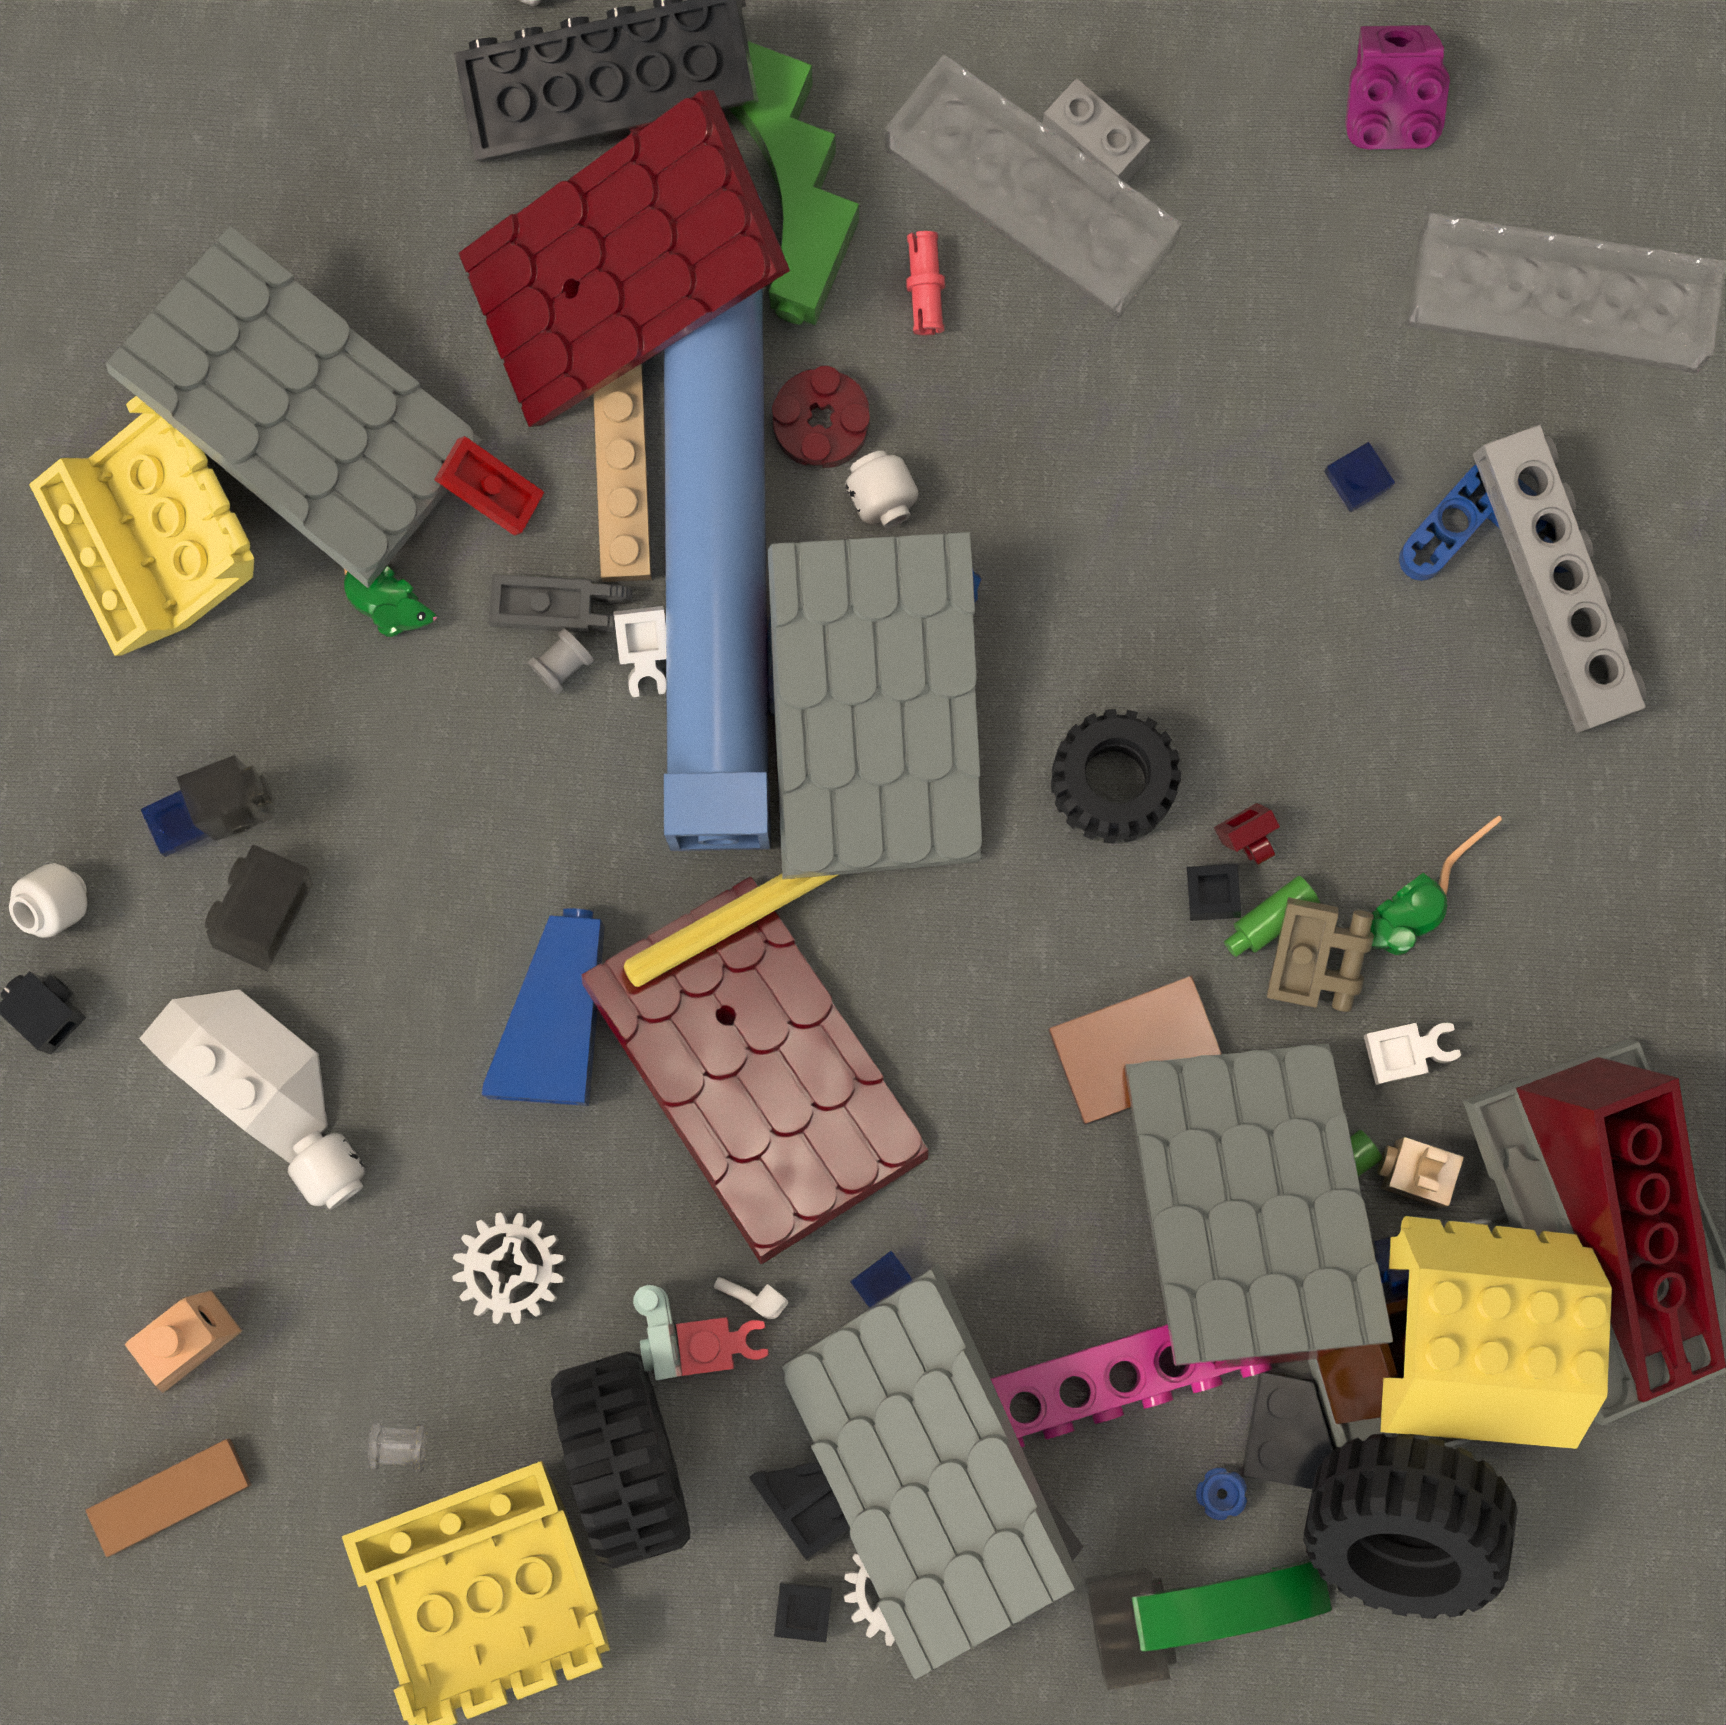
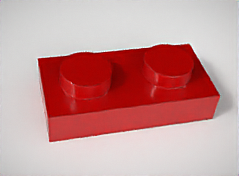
M466 436L456 440L434 479L514 536L523 532L545 493Z

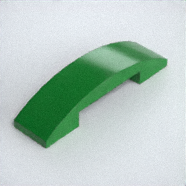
M1310 1560L1272 1567V1570L1203 1585L1188 1588L1178 1587L1132 1597L1141 1651L1166 1649L1242 1635L1290 1624L1332 1611L1327 1582L1320 1576L1317 1568L1313 1567Z

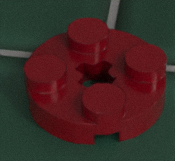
M820 366L814 370H806L795 375L782 386L772 405L773 430L776 441L782 451L796 463L807 466V463L814 466L823 465V468L836 467L852 459L865 443L870 426L867 397L852 378L839 373L833 367ZM816 408L831 410L833 412L830 416L832 425L827 429L820 424L814 427L810 426L808 422L813 418L811 411Z

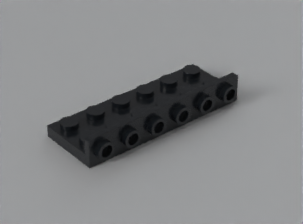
M654 0V8L636 12L635 6L618 7L606 12L607 19L590 22L589 17L585 16L569 18L560 22L561 29L545 33L542 27L521 29L514 32L515 39L498 43L495 37L470 41L468 43L469 50L456 52L454 55L475 161L484 162L645 127L685 98L693 97L699 91L714 90L722 110L759 102L742 14V7H746L745 0Z

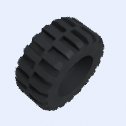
M626 1351L559 1371L551 1380V1396L554 1403L553 1409L558 1426L557 1430L574 1496L577 1500L592 1548H594L598 1561H600L601 1565L615 1569L681 1549L691 1538L688 1514L668 1434L648 1371L645 1372L642 1357L639 1354Z
M1385 1433L1372 1434L1365 1441H1362L1359 1437L1347 1441L1341 1448L1337 1447L1323 1459V1463L1318 1466L1309 1503L1303 1542L1306 1546L1305 1551L1313 1567L1317 1568L1320 1576L1328 1584L1335 1583L1339 1592L1350 1599L1355 1596L1363 1600V1605L1374 1609L1379 1607L1392 1610V1614L1406 1617L1408 1613L1420 1614L1421 1618L1436 1619L1439 1614H1447L1449 1618L1462 1616L1467 1609L1475 1612L1483 1608L1489 1601L1491 1602L1500 1594L1505 1587V1583L1508 1581L1518 1514L1517 1503L1502 1476L1497 1477L1491 1465L1484 1460L1476 1461L1471 1452L1461 1447L1453 1449L1445 1446L1444 1441L1430 1437L1429 1441L1415 1439L1413 1434H1398L1397 1437H1386Z

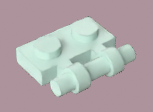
M645 1285L640 1287L634 1295L633 1304L641 1315L646 1316L648 1323L647 1332L649 1339L640 1340L645 1372L654 1370L656 1381L682 1376L675 1324L672 1321L668 1295L658 1286Z

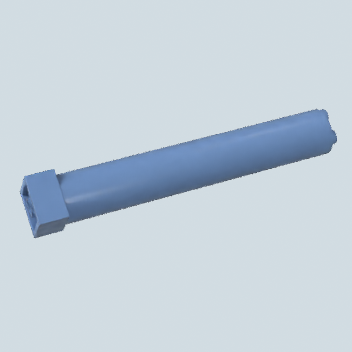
M760 289L664 349L667 774H663L664 837L670 851L771 849L767 726L763 292Z

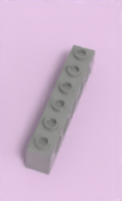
M1541 425L1484 444L1473 453V457L1576 733L1645 709L1646 706L1643 698L1646 697V688L1644 681L1637 670L1631 669L1625 653L1629 649L1626 633L1619 623H1614L1608 607V604L1611 603L1610 591L1604 578L1597 576L1590 559L1594 553L1592 542L1584 529L1579 530L1573 511L1576 509L1575 497L1570 486L1566 482H1561L1555 466L1558 463V452L1552 438L1548 435L1544 436ZM1519 474H1528L1536 480L1538 485L1536 496L1527 495L1520 489L1518 484ZM1538 520L1547 521L1553 526L1555 530V540L1553 543L1544 542L1537 535L1536 523ZM1556 566H1561L1570 572L1573 579L1570 590H1564L1555 583L1553 572ZM1574 613L1582 614L1589 621L1590 632L1587 637L1577 635L1572 629L1571 618ZM1591 660H1598L1606 667L1608 676L1604 685L1596 683L1590 677L1589 664Z

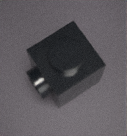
M31 971L25 977L19 975L12 979L0 994V997L3 999L0 1002V1015L37 1050L52 1054L86 1019V1016L68 1000L73 995V992L51 973L46 978Z

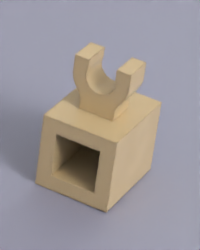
M1403 1137L1395 1141L1394 1147L1387 1145L1384 1149L1382 1160L1378 1167V1175L1384 1176L1381 1189L1437 1208L1447 1207L1450 1204L1464 1157Z

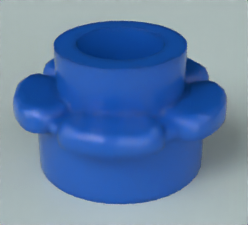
M1214 1468L1205 1474V1480L1197 1485V1501L1205 1507V1513L1213 1519L1225 1520L1229 1515L1237 1516L1246 1506L1247 1498L1245 1497L1247 1486L1244 1479L1236 1472L1229 1473L1225 1468ZM1219 1489L1226 1490L1227 1496L1224 1499L1218 1498L1217 1492Z

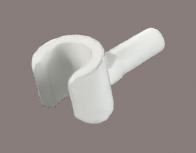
M718 1277L714 1285L715 1289L743 1301L744 1304L749 1305L766 1319L777 1318L788 1304V1300L769 1284L763 1288L758 1296L750 1290L722 1277Z

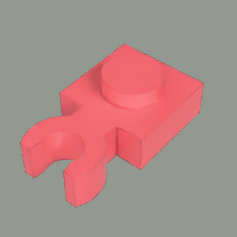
M728 1317L676 1324L682 1376L734 1369L733 1354L741 1353L744 1357L752 1360L765 1358L769 1355L768 1349L753 1350L746 1341L747 1335L752 1330L766 1328L765 1322L751 1320L744 1323L735 1332H730Z

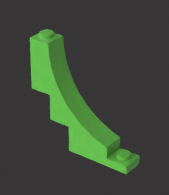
M748 41L759 102L728 109L744 125L759 146L770 167L782 207L783 231L781 250L790 271L772 282L769 290L770 307L776 310L777 316L787 322L800 325L803 321L816 325L858 226L859 204L821 190L836 154L835 134L798 120L813 86L812 65Z

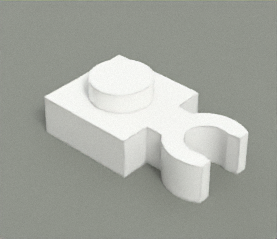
M657 606L614 611L620 664L634 663L635 665L628 677V686L632 697H639L638 682L645 676L653 677L657 681L658 693L665 694V674L655 662V660L666 659L664 607Z
M1416 1023L1364 1035L1375 1084L1379 1085L1429 1073L1425 1060L1427 1058H1431L1438 1063H1449L1458 1059L1461 1056L1460 1050L1444 1052L1437 1045L1439 1035L1454 1031V1025L1451 1023L1438 1024L1431 1028L1423 1037L1419 1036Z

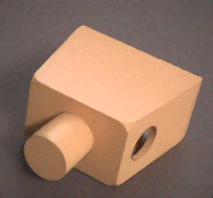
M207 1291L178 1301L128 1340L125 1346L154 1385L164 1393L240 1334L242 1330L213 1291ZM200 1312H203L208 1317L212 1326L204 1320Z

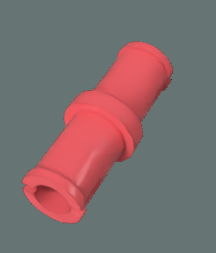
M918 231L916 236L914 233L907 235L911 276L906 278L907 291L912 292L913 333L916 335H935L934 329H936V333L944 332L941 290L945 288V276L939 273L938 233L933 231Z

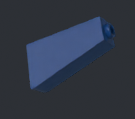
M566 908L563 909V916H549L482 1088V1095L484 1097L496 1100L589 1106L598 1008L584 988L581 974L600 963L602 964L605 925L601 919H593V911Z

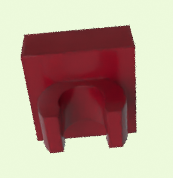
M1255 803L1214 827L1222 845L1236 852L1243 849L1248 860L1254 859L1257 865L1275 856V852L1266 835L1280 828L1272 810Z

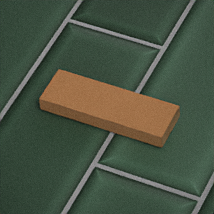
M229 1438L85 1511L107 1558L252 1486Z

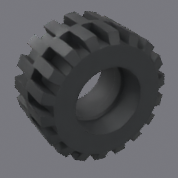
M1116 709L1105 710L1103 716L1097 717L1095 713L1086 716L1081 725L1075 724L1068 731L1064 741H1061L1057 750L1050 782L1051 792L1055 793L1056 808L1059 813H1065L1068 817L1066 823L1073 830L1078 826L1084 831L1083 836L1093 840L1094 836L1104 838L1103 843L1114 844L1116 839H1124L1126 843L1136 840L1137 836L1142 833L1148 834L1164 819L1177 796V788L1181 782V771L1178 770L1177 766L1180 761L1177 749L1172 751L1170 747L1172 739L1166 731L1160 734L1155 729L1157 722L1149 717L1146 722L1137 719L1138 712L1127 710L1125 715H1117ZM1107 751H1117L1129 755L1139 764L1143 771L1145 783L1142 792L1137 798L1124 803H1113L1100 798L1092 791L1086 780V767L1089 761L1094 756Z

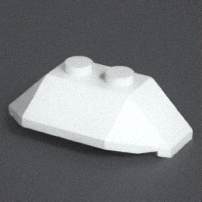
M240 989L172 999L139 1038L165 1066L244 1131L289 1163L297 1156L293 1147L299 1141L317 1130L322 1135L328 1128L319 1054Z

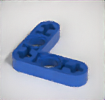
M1474 465L1403 545L1399 554V563L1403 572L1410 578L1424 581L1437 575L1487 518L1500 529L1487 492L1476 505L1468 499L1480 484L1479 478L1476 477L1479 476L1481 478L1477 465ZM1518 478L1519 487L1525 494L1530 496L1537 495L1534 490ZM1462 492L1465 497L1460 496L1458 493ZM1450 508L1463 511L1468 519L1467 529L1459 533L1447 530L1442 522V513ZM1478 508L1482 509L1484 512L1480 513ZM1537 521V535L1545 528L1548 523L1547 521ZM1431 528L1432 532H1429L1426 529ZM1552 528L1547 534L1553 540H1555L1554 528ZM1434 536L1442 541L1430 556V560L1434 564L1433 566L1428 562L1423 563L1421 566L1414 563L1413 559L1416 556V552L1412 547L1422 550ZM1547 536L1542 539L1544 542L1553 543ZM1446 544L1451 545L1452 548L1448 549ZM1556 566L1554 572L1564 573L1568 572V570L1561 566Z

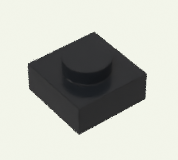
M1238 864L1187 867L1190 921L1241 918Z
M780 1582L774 1637L826 1643L832 1587Z

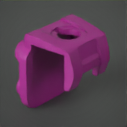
M1429 25L1360 26L1356 67L1350 75L1345 119L1347 136L1355 146L1368 150L1422 149L1433 144L1441 136L1445 122L1450 79L1448 70L1443 64L1444 47L1439 37Z

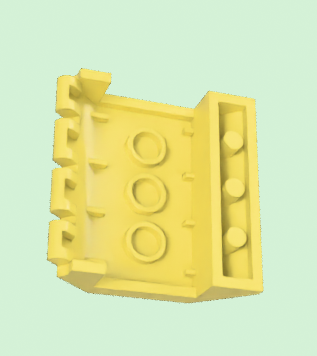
M137 396L131 399L126 406L130 413L142 414L89 458H60L29 484L115 656H122L188 628L252 579L254 571V557L250 551V542L236 514L231 513L230 503L213 469L208 468V459L205 453Z
M1405 1216L1401 1223L1399 1235L1391 1237L1389 1269L1409 1270L1404 1378L1383 1377L1380 1432L1577 1449L1606 1400L1608 1393L1612 1287L1593 1249L1582 1247L1576 1234L1542 1231L1538 1238L1535 1230L1495 1226L1491 1234L1488 1225L1448 1221L1443 1228L1441 1221L1437 1219Z
M543 1461L342 1536L358 1587L367 1586L400 1686L394 1689V1693L403 1720H407L409 1725H454L458 1723L455 1710L462 1707L466 1718L470 1719L508 1704L505 1690L513 1688L517 1700L558 1685L556 1670L563 1668L566 1679L569 1681L603 1668L600 1654L609 1651L610 1647L601 1609L566 1509Z

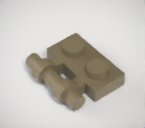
M1288 897L1266 998L1317 1008L1322 989L1335 992L1332 1002L1334 1009L1350 1012L1354 997L1361 993L1364 977L1360 972L1364 955L1371 951L1374 935L1370 932L1374 915L1367 911L1355 910L1350 927H1336L1339 914L1338 907ZM1331 947L1345 950L1341 968L1335 971L1326 969Z

